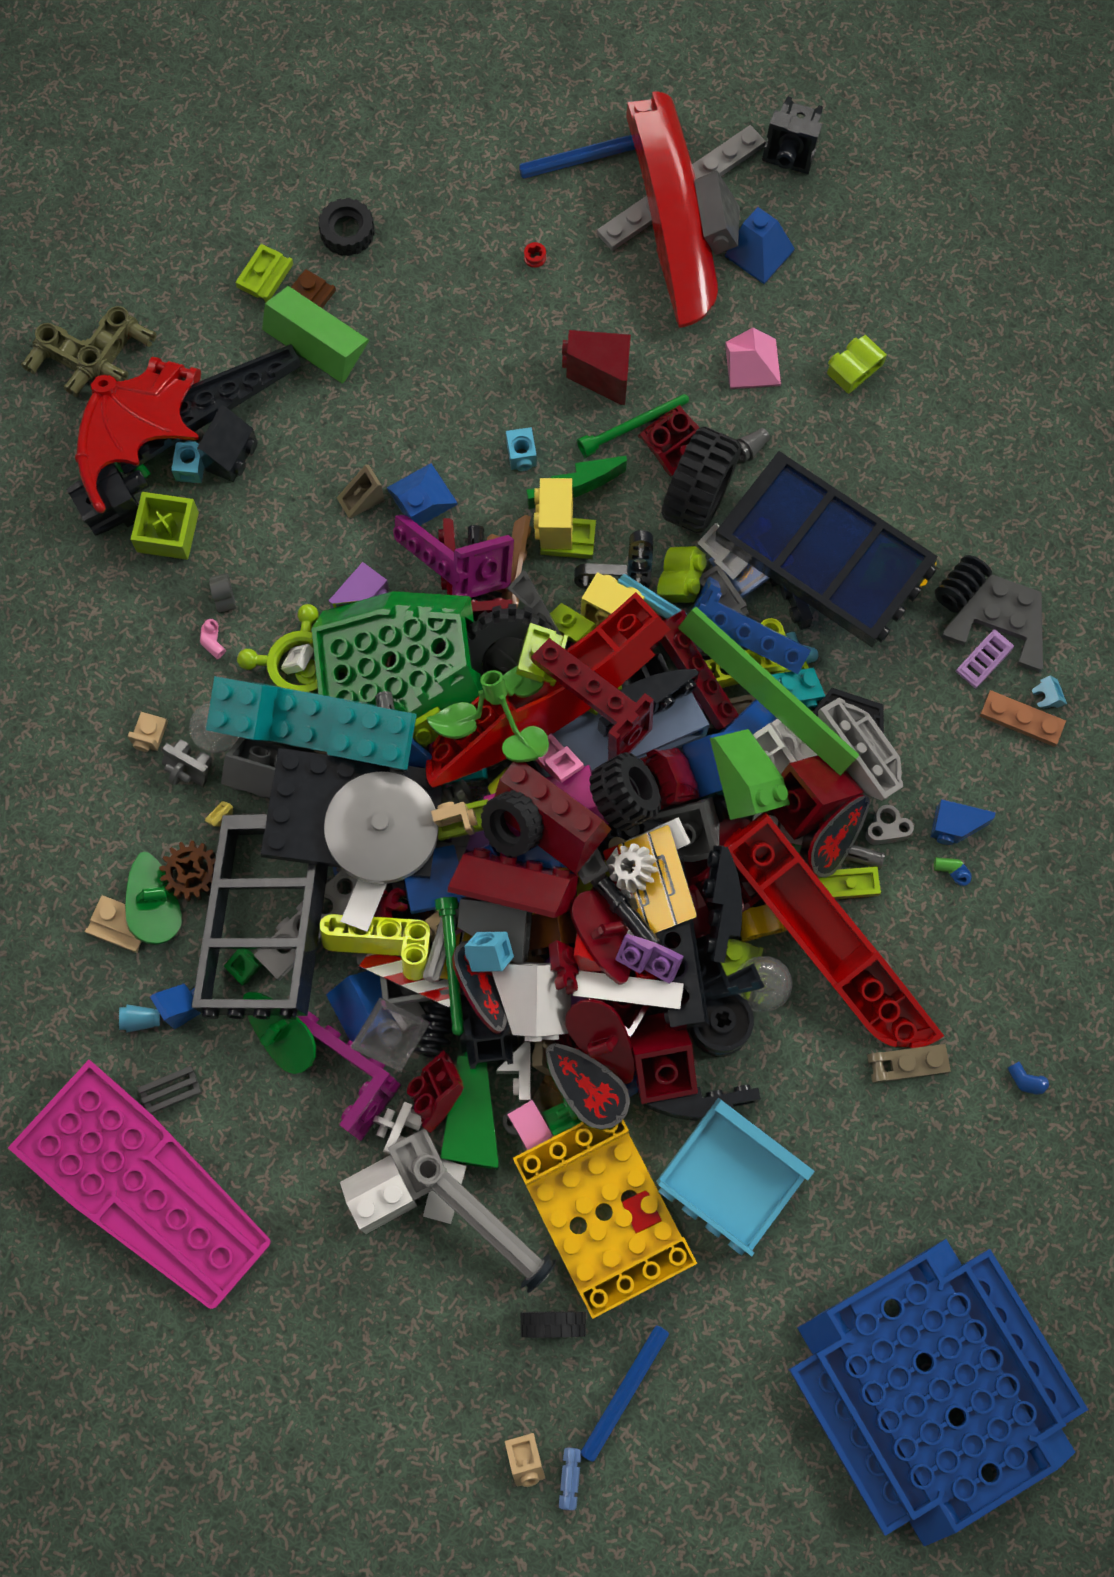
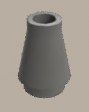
M764 428L736 439L742 446L739 461H751L765 443L770 440V435Z

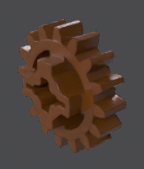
M194 841L190 842L189 847H185L183 842H180L179 850L176 851L174 848H170L171 857L163 856L162 859L167 865L160 866L159 870L166 875L160 879L163 884H167L165 889L169 893L174 891L176 899H180L184 895L186 901L190 902L192 895H195L198 900H201L202 892L210 895L209 886L212 885L216 860L212 858H214L215 853L212 849L206 852L207 847L204 843L200 844L197 848ZM204 859L208 864V873L202 869ZM194 867L197 873L189 872L186 874L182 868L191 870ZM173 870L178 872L177 883L173 879ZM201 883V884H199L198 886H195V887H192V888H191L192 885Z

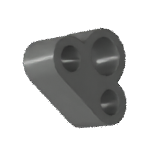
M228 573L209 577V585L218 613L236 609V602Z

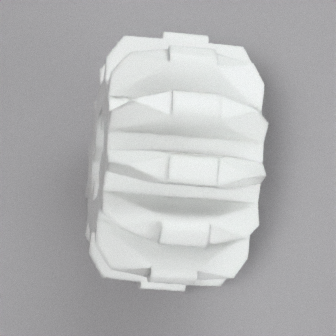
M635 843L631 844L629 848L620 846L621 854H612L616 861L608 865L609 869L614 870L610 875L611 880L617 881L616 886L619 889H627L630 893L636 892L637 888L641 891L646 890L645 882L653 883L654 879L650 877L651 873L658 872L657 867L652 866L657 859L655 856L649 855V849L644 846L640 848Z

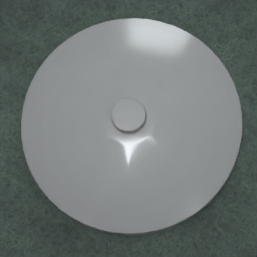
M372 772L361 775L345 784L329 804L324 823L325 838L329 851L336 863L345 872L359 880L375 884H386L403 880L423 867L435 849L439 828L434 823L431 811L436 810L427 792L419 784L406 776L392 772Z

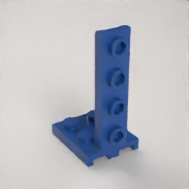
M708 577L692 609L697 607L737 644L799 674L811 650L720 603L719 600L722 593L719 582Z

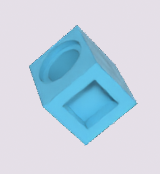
M532 427L506 431V443L511 470L527 471L537 466ZM519 449L527 450V452L523 454L517 453L516 451Z
M186 441L184 443H176L171 470L176 481L202 483L204 465L197 449L199 446L197 442ZM187 459H194L191 463H184Z
M476 932L464 946L465 956L469 961L472 972L503 971L514 957L507 932Z

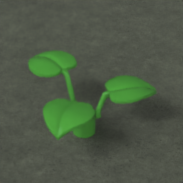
M517 666L504 675L499 671H488L480 679L483 690L478 691L479 702L477 710L470 703H456L444 708L433 716L426 717L427 722L441 736L452 739L462 738L476 730L477 724L475 720L481 718L484 699L493 705L501 704L515 734L508 737L503 743L502 750L505 757L514 762L536 760L548 752L549 740L547 734L536 726H529L519 732L505 699L507 695L510 697L513 694L520 698L536 694L542 689L545 681L538 682L515 674Z

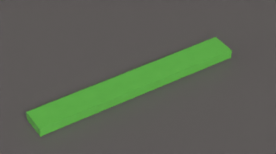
M697 607L691 610L678 628L841 776L858 758L859 754Z

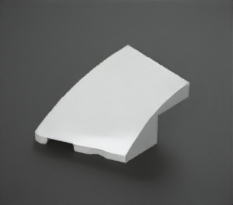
M779 719L769 723L753 734L780 774L789 763L817 755Z

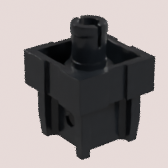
M787 96L781 111L775 110L771 118L762 161L778 165L783 169L791 168V170L809 175L822 129V123H819L823 106L818 105L815 109L794 103L792 97ZM802 114L804 118H798L797 115Z
M114 463L106 465L101 469L96 481L97 491L106 508L104 513L95 511L81 479L66 489L84 523H87L96 536L113 529L123 522L127 527L134 525L139 505L134 495L147 489L149 485L140 469L123 477Z
M461 995L464 1032L459 1037L462 1053L467 1052L470 1069H476L478 1063L505 1060L507 1064H513V1047L518 1046L517 1035L512 1034L508 1020L505 1029L501 1033L492 1032L475 1013L467 997Z

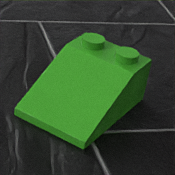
M749 729L710 738L730 820L790 805L788 791L782 775Z

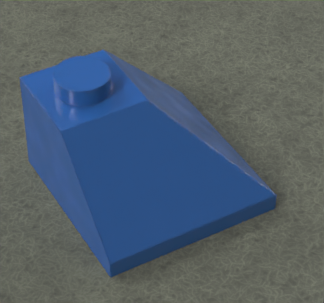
M757 207L739 229L738 246L727 250L725 257L765 284L793 253L795 248L778 220Z
M432 463L387 487L388 492L403 515L408 516L419 526L458 505Z

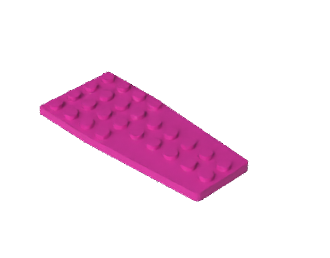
M88 1060L8 1147L10 1151L74 1208L210 1309L216 1308L271 1244L270 1238L167 1129L91 1060Z

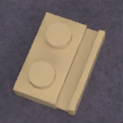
M102 895L85 932L91 936L138 953L142 941L136 939L128 929L125 918V904Z

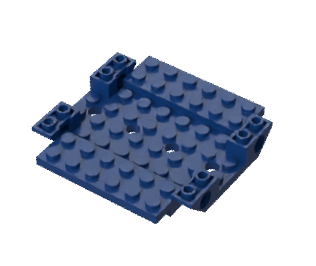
M944 1239L851 1297L845 1298L797 1327L813 1355L788 1370L882 1534L885 1536L908 1521L923 1546L955 1534L1058 1470L1075 1453L1062 1428L1067 1426L1066 1423L1086 1412L1088 1408L991 1249L984 1251L962 1265L947 1239ZM889 1299L895 1300L899 1304L900 1310L896 1317H889L884 1311V1304ZM921 1353H925L931 1358L932 1364L927 1371H921L916 1365V1358ZM953 1408H959L964 1414V1420L959 1426L952 1425L948 1419V1414ZM987 1463L993 1464L997 1470V1476L991 1482L985 1481L981 1474L982 1467Z

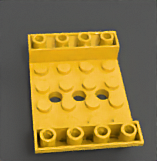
M624 1120L612 1128L603 1130L590 1128L581 1122L513 1158L592 1319L697 1264L685 1238L681 1236L638 1153ZM646 1190L650 1196L642 1199L641 1209L647 1214H652L657 1210L662 1221L636 1234L631 1224L632 1214L624 1209L621 1196L626 1191H633L638 1194ZM607 1204L611 1207L613 1214L609 1220L602 1221L597 1218L595 1211L599 1205ZM580 1217L586 1221L587 1228L584 1233L575 1234L570 1230L572 1219Z

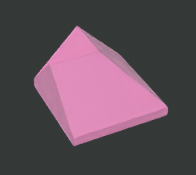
M751 328L725 342L730 389L781 386L775 338L755 328Z

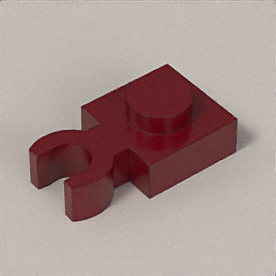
M395 888L390 892L384 890L373 917L392 918L393 910L398 912L405 911L408 905L398 902L400 897L407 895L406 891L400 888Z
M556 940L549 944L551 970L557 972L555 987L556 990L566 987V994L569 995L578 990V983L574 976L579 974V970L573 956L574 947Z

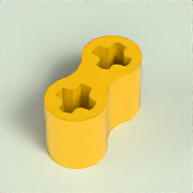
M767 904L751 907L742 912L740 935L743 942L787 931Z

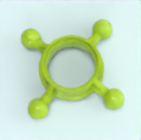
M305 604L299 608L297 613L298 619L301 622L300 631L291 632L279 638L271 647L268 656L258 655L252 649H243L237 656V662L245 670H251L257 665L267 666L269 676L277 687L316 694L318 693L317 679L306 685H293L286 682L278 672L280 659L288 650L305 644L313 647L311 628L312 624L318 619L319 613L315 606ZM347 667L341 669L339 673H345L347 676Z

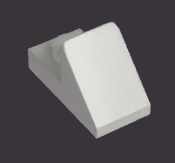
M524 1042L513 1053V1064H507V1061H505L496 1070V1074H519V1078H513V1095H519V1102H529L531 1100L530 1042Z

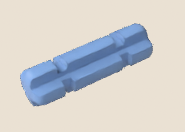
M565 1448L563 1461H566V1465L562 1466L560 1491H563V1495H560L559 1508L575 1510L577 1508L575 1492H578L580 1467H577V1464L581 1462V1450L578 1448Z

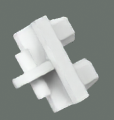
M403 1103L395 1123L391 1121L395 1111L388 1108L383 1118L379 1116L374 1117L373 1122L380 1125L377 1136L384 1138L387 1130H392L383 1152L390 1154L387 1147L405 1139V1137L400 1135L404 1125L419 1131L422 1124L421 1117L415 1113L414 1109H411L412 1104Z

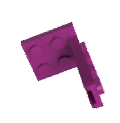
M395 516L394 540L452 584V595L469 596L472 598L509 587L511 584L514 539L509 535L458 548L453 552L408 516Z
M308 1011V1016H297L309 1028L313 1037L372 1077V1080L364 1083L359 1090V1098L354 1105H350L345 1109L341 1116L342 1121L339 1124L351 1135L362 1141L375 1123L373 1122L374 1117L380 1116L401 1084L384 1070L386 1065L374 1056H371L368 1060L361 1055L363 1049L349 1040L345 1044L338 1039L341 1034L334 1028L327 1025L324 1029L318 1025L319 1018Z

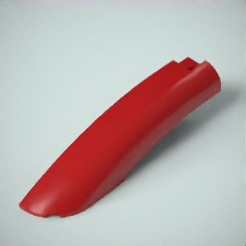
M652 92V98L649 100L627 102L626 118L646 189L657 245L656 251L678 327L682 328L703 319L709 309L714 306L717 299L718 282L712 249L703 235L695 189L696 177L674 102L666 93Z
M635 592L594 630L566 649V651L614 687L618 688L655 656L650 648L660 641L671 629ZM545 681L542 689L529 697L520 698L513 694L510 697L507 695L505 699L519 732L529 726H536L541 728L547 736L555 733L591 709L589 705L557 681L554 686ZM479 696L471 703L473 706H475L476 710L478 707ZM484 699L481 718L475 720L477 728L468 736L452 739L438 735L432 745L434 749L432 758L426 762V777L432 787L470 775L506 759L502 750L503 743L508 737L515 734L501 704L493 705Z
M763 812L743 829L739 828L728 838L723 846L728 847L736 867L874 1037L893 1047L910 1048L924 1047L944 1037L940 1029L885 959L822 884L768 814Z

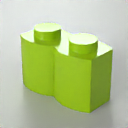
M866 335L859 339L856 337L847 345L846 351L841 354L838 352L832 356L828 362L827 374L849 394L883 366L887 354Z
M697 546L670 547L665 555L664 571L658 581L657 595L670 603L694 602L700 591L699 578L706 568V554Z

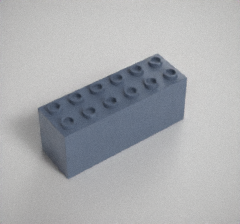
M692 692L687 696L680 695L668 710L663 711L661 709L653 714L652 730L633 749L632 754L637 758L647 756L646 753L652 749L661 751L679 748L683 753L682 745L706 737L709 723ZM587 711L552 735L563 747L568 746L584 766L590 765L591 770H594L608 761V735L604 737L597 729L599 718L602 715L599 713L594 715ZM533 760L538 772L541 775H543L545 778L551 776L535 760Z

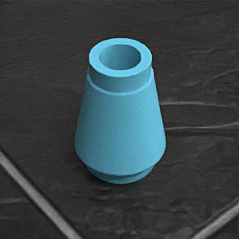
M128 1004L126 1007H119V1030H126L128 1033L160 1026V1013L157 1009Z

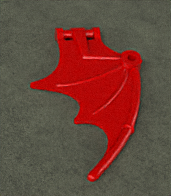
M151 357L145 372L135 378L116 382L115 378L110 375L95 377L94 381L90 384L92 396L83 412L78 433L77 454L75 455L81 480L95 511L104 513L106 510L96 485L98 474L106 465L114 462L139 465L138 451L144 443L151 440L163 438L199 439L198 434L183 423L180 416V408L191 386L200 381V369L194 367L188 369L183 364L172 361L166 363L162 362L160 358Z

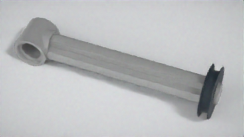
M423 1154L414 1160L411 1170L415 1179L423 1183L428 1189L431 1188L525 1276L521 1288L527 1286V1293H530L548 1277L557 1259L551 1261V1254H547L540 1259L448 1173L439 1158L434 1155ZM429 1160L434 1164L435 1171L432 1176L426 1178L420 1174V1166L424 1161Z

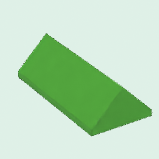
M289 286L265 303L262 330L286 346L291 344L297 354L343 384L368 344L369 339Z

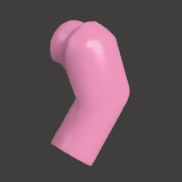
M208 619L201 627L200 643L216 659H220L225 654L226 649L217 642L219 625L217 621Z

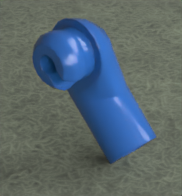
M1020 1061L1007 1068L1016 1085L1023 1092L1038 1095L1043 1094L1049 1087V1081L1046 1077L1028 1075Z

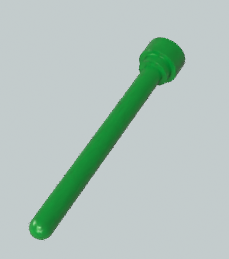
M685 394L680 395L595 437L593 435H585L578 438V448L584 458L595 454L600 445L663 416L678 405H686L689 402V397Z
M443 897L435 899V909L443 922L452 1031L456 1036H460L464 1032L461 992L452 964V955L456 948L454 916H456V909H458V898Z

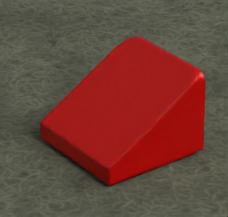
M646 1190L622 1202L624 1209L632 1214L631 1224L636 1234L662 1221L657 1210L652 1214H647L641 1209L642 1199L650 1196Z

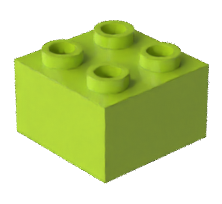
M142 492L130 539L136 552L188 560L199 514L194 499Z

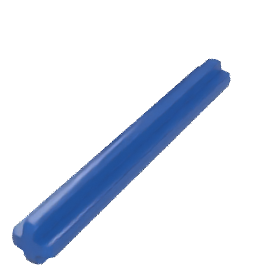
M627 135L521 163L519 171L522 178H528L634 150L635 146L632 135Z
M654 1327L581 1450V1455L587 1460L595 1461L669 1336L668 1331L662 1327Z

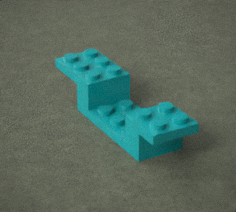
M214 676L206 730L252 740H266L324 751L327 752V755L407 770L417 714L262 683Z

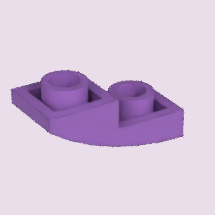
M626 934L615 960L639 974L646 970L670 984L674 980L684 956L655 942Z

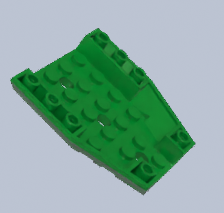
M392 591L322 611L312 627L318 694L376 705L375 695L379 692L390 691L392 692L395 710L417 714L416 719L437 706L440 710H443L456 703L467 702L471 704L479 696L478 691L482 690L481 674L471 668L466 630L467 624L474 623L471 597ZM441 641H445V650L437 654L436 646ZM395 654V664L387 667V659ZM347 667V676L343 680H339V672Z

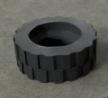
M336 199L337 201L330 202L327 207H324L322 214L319 215L318 226L321 240L326 248L328 247L331 252L338 253V255L352 256V254H359L362 250L368 248L375 235L372 213L364 203H360L357 199ZM344 217L353 218L359 224L358 232L350 237H341L335 232L336 222Z
M515 790L506 791L489 800L483 806L481 826L485 837L489 840V844L497 852L503 853L507 857H517L540 843L544 830L542 816L538 811V807L523 793H518ZM505 811L510 812L517 820L520 827V836H515L507 827L504 819Z
M520 1312L521 1337L556 1338L586 1336V1312Z

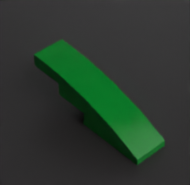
M620 456L575 463V473L551 476V478H572L573 498L605 485L626 472L627 457ZM535 488L527 489L528 509H533L536 506L534 501Z

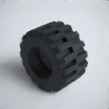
M624 752L592 770L589 782L591 784L590 791L593 801L600 814L614 828L628 831L656 816L658 811H660L661 796L656 780L647 765L634 754Z

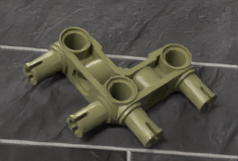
M121 306L110 308L99 321V327L92 337L86 339V341L74 338L61 327L51 323H43L36 328V338L32 342L33 349L21 363V366L26 371L35 374L44 360L50 357L71 368L75 372L63 388L69 394L73 393L74 397H78L86 383L97 376L110 375L115 378L116 382L121 381V379L127 380L128 372L113 365V361L130 338L150 347L156 339V332L138 324L137 319L129 315L127 310Z

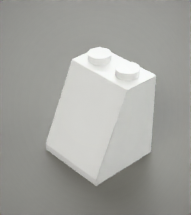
M514 962L508 963L503 971H492L513 1035L524 1036V1041L539 1042L542 1039L558 1040L559 1034H568L565 1021L566 1014L571 1008V994H566V987L556 990L555 978L557 977V972L551 970L550 963L524 962L520 964Z
M391 1155L340 1182L345 1201L359 1229L365 1234L417 1207Z

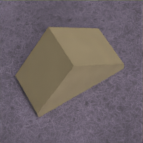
M364 465L337 497L348 518H353L385 501L382 485L369 465Z

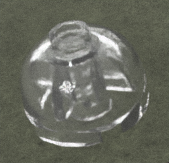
M759 956L745 961L737 971L754 963L765 986L762 989L740 994L748 1001L752 1011L758 1013L769 1012L784 1005L789 999L793 988L792 976L787 966L779 959L770 956Z

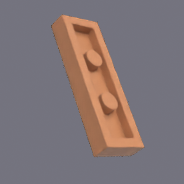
M991 690L980 713V717L1054 747L1058 744L1066 720Z

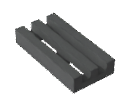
M192 1066L138 1087L142 1102L146 1110L151 1114L202 1094ZM189 1075L190 1077L187 1080L147 1095L148 1091ZM190 1085L194 1087L192 1090L151 1106V1101Z

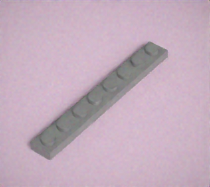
M749 125L692 164L696 179L716 170L723 176L765 147L766 141ZM647 196L597 229V235L611 251H614L653 224Z

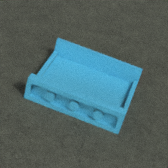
M718 1098L656 1182L661 1187L658 1191L671 1202L675 1198L684 1204L682 1210L694 1220L698 1216L707 1222L705 1228L718 1238L721 1234L731 1240L728 1245L740 1255L747 1252L750 1256H753V1249L804 1179L809 1180L815 1171Z

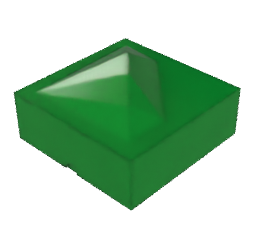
M237 949L224 965L226 970L242 986L246 985L263 966L249 949Z

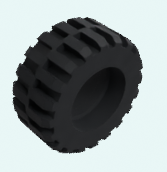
M701 427L696 430L695 435L692 436L679 461L663 501L661 515L666 521L696 534L705 531L720 505L739 460L742 446L738 440L708 427Z
M508 604V608L502 609L501 605L493 607L490 613L482 612L479 614L478 620L471 623L467 630L471 668L480 673L481 676L491 671L486 665L485 655L488 647L495 641L507 637L525 640L530 623L556 631L553 624L547 623L546 617L540 612L537 615L532 613V608L524 606L523 609H517V604Z

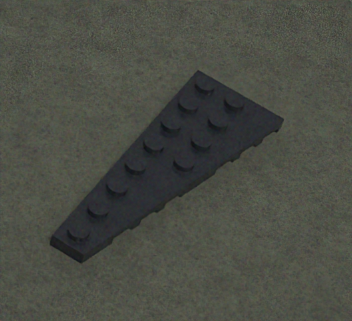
M291 344L193 384L184 397L180 408V416L183 423L195 432L213 421L221 405L231 410L301 367L300 359ZM163 438L144 443L138 451L139 465L119 462L124 474L134 470L182 439Z

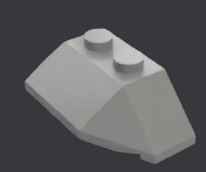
M837 698L818 710V718L859 754L858 758L846 771L864 791V794L883 801L903 787L900 756L868 712L852 704L845 703V700Z

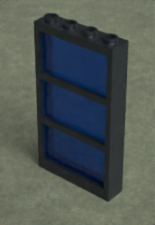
M780 451L777 452L716 530V542L872 648L877 641L882 643L891 631L888 628L893 620L898 622L906 611V608H904L908 600L913 602L922 590L919 587L924 579L929 581L937 570L935 566L937 555Z

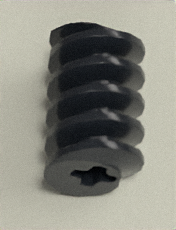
M965 555L961 558L960 563L955 565L954 570L948 574V577L941 582V585L935 589L936 599L949 611L958 613V606H966V599L970 600L973 597L972 592L979 590L978 584H984L986 582L985 577L992 575L991 568L981 559Z
M429 1000L432 1003L425 1004L423 1007L429 1014L422 1015L420 1018L427 1025L418 1026L417 1029L424 1036H418L414 1039L415 1043L421 1047L412 1048L411 1051L415 1054L434 1059L442 1051H445L441 1048L442 1045L451 1044V1041L446 1039L444 1035L453 1034V1031L447 1026L448 1023H452L450 1006L447 1007L434 1000Z

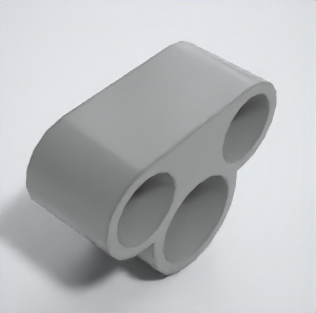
M884 805L877 810L874 816V823L868 827L865 838L872 845L905 841L912 834L914 825L909 819L901 818L899 811L894 806ZM883 812L890 813L894 818V822L891 824L884 823L880 818V814ZM899 826H905L908 832H901ZM872 830H878L881 836L873 835Z

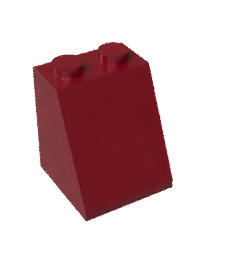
M569 330L568 340H563L562 368H567L566 378L620 405H625L631 335Z
M816 755L787 765L781 775L788 791L790 805L770 811L790 836L797 840L817 829L821 822L827 821L847 801L862 795L864 791L846 770L840 776L824 760Z
M664 1013L643 1016L634 1033L629 1038L633 1049L634 1075L641 1104L698 1094L693 1048L687 1030L675 1031L672 1029L670 1024H666Z

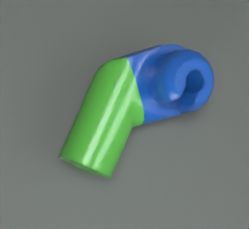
M935 857L934 871L948 872L960 886H966L971 882V873L961 860Z

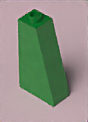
M465 1052V1056L458 1055L456 1064L464 1088L448 1113L440 1159L458 1164L498 1170L499 1161L487 1062L478 1063L476 1069H470L467 1052Z

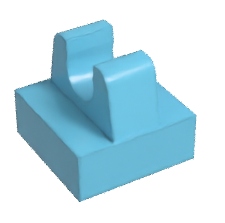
M1051 675L1041 679V683L1032 689L1035 695L1045 694V699L1037 703L1040 708H1058L1067 704L1058 679Z

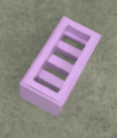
M993 630L955 672L976 689L1010 654L1014 645L998 631ZM984 649L995 658L994 661L983 652ZM977 657L988 667L985 669L975 658ZM971 665L981 675L977 677L967 667Z

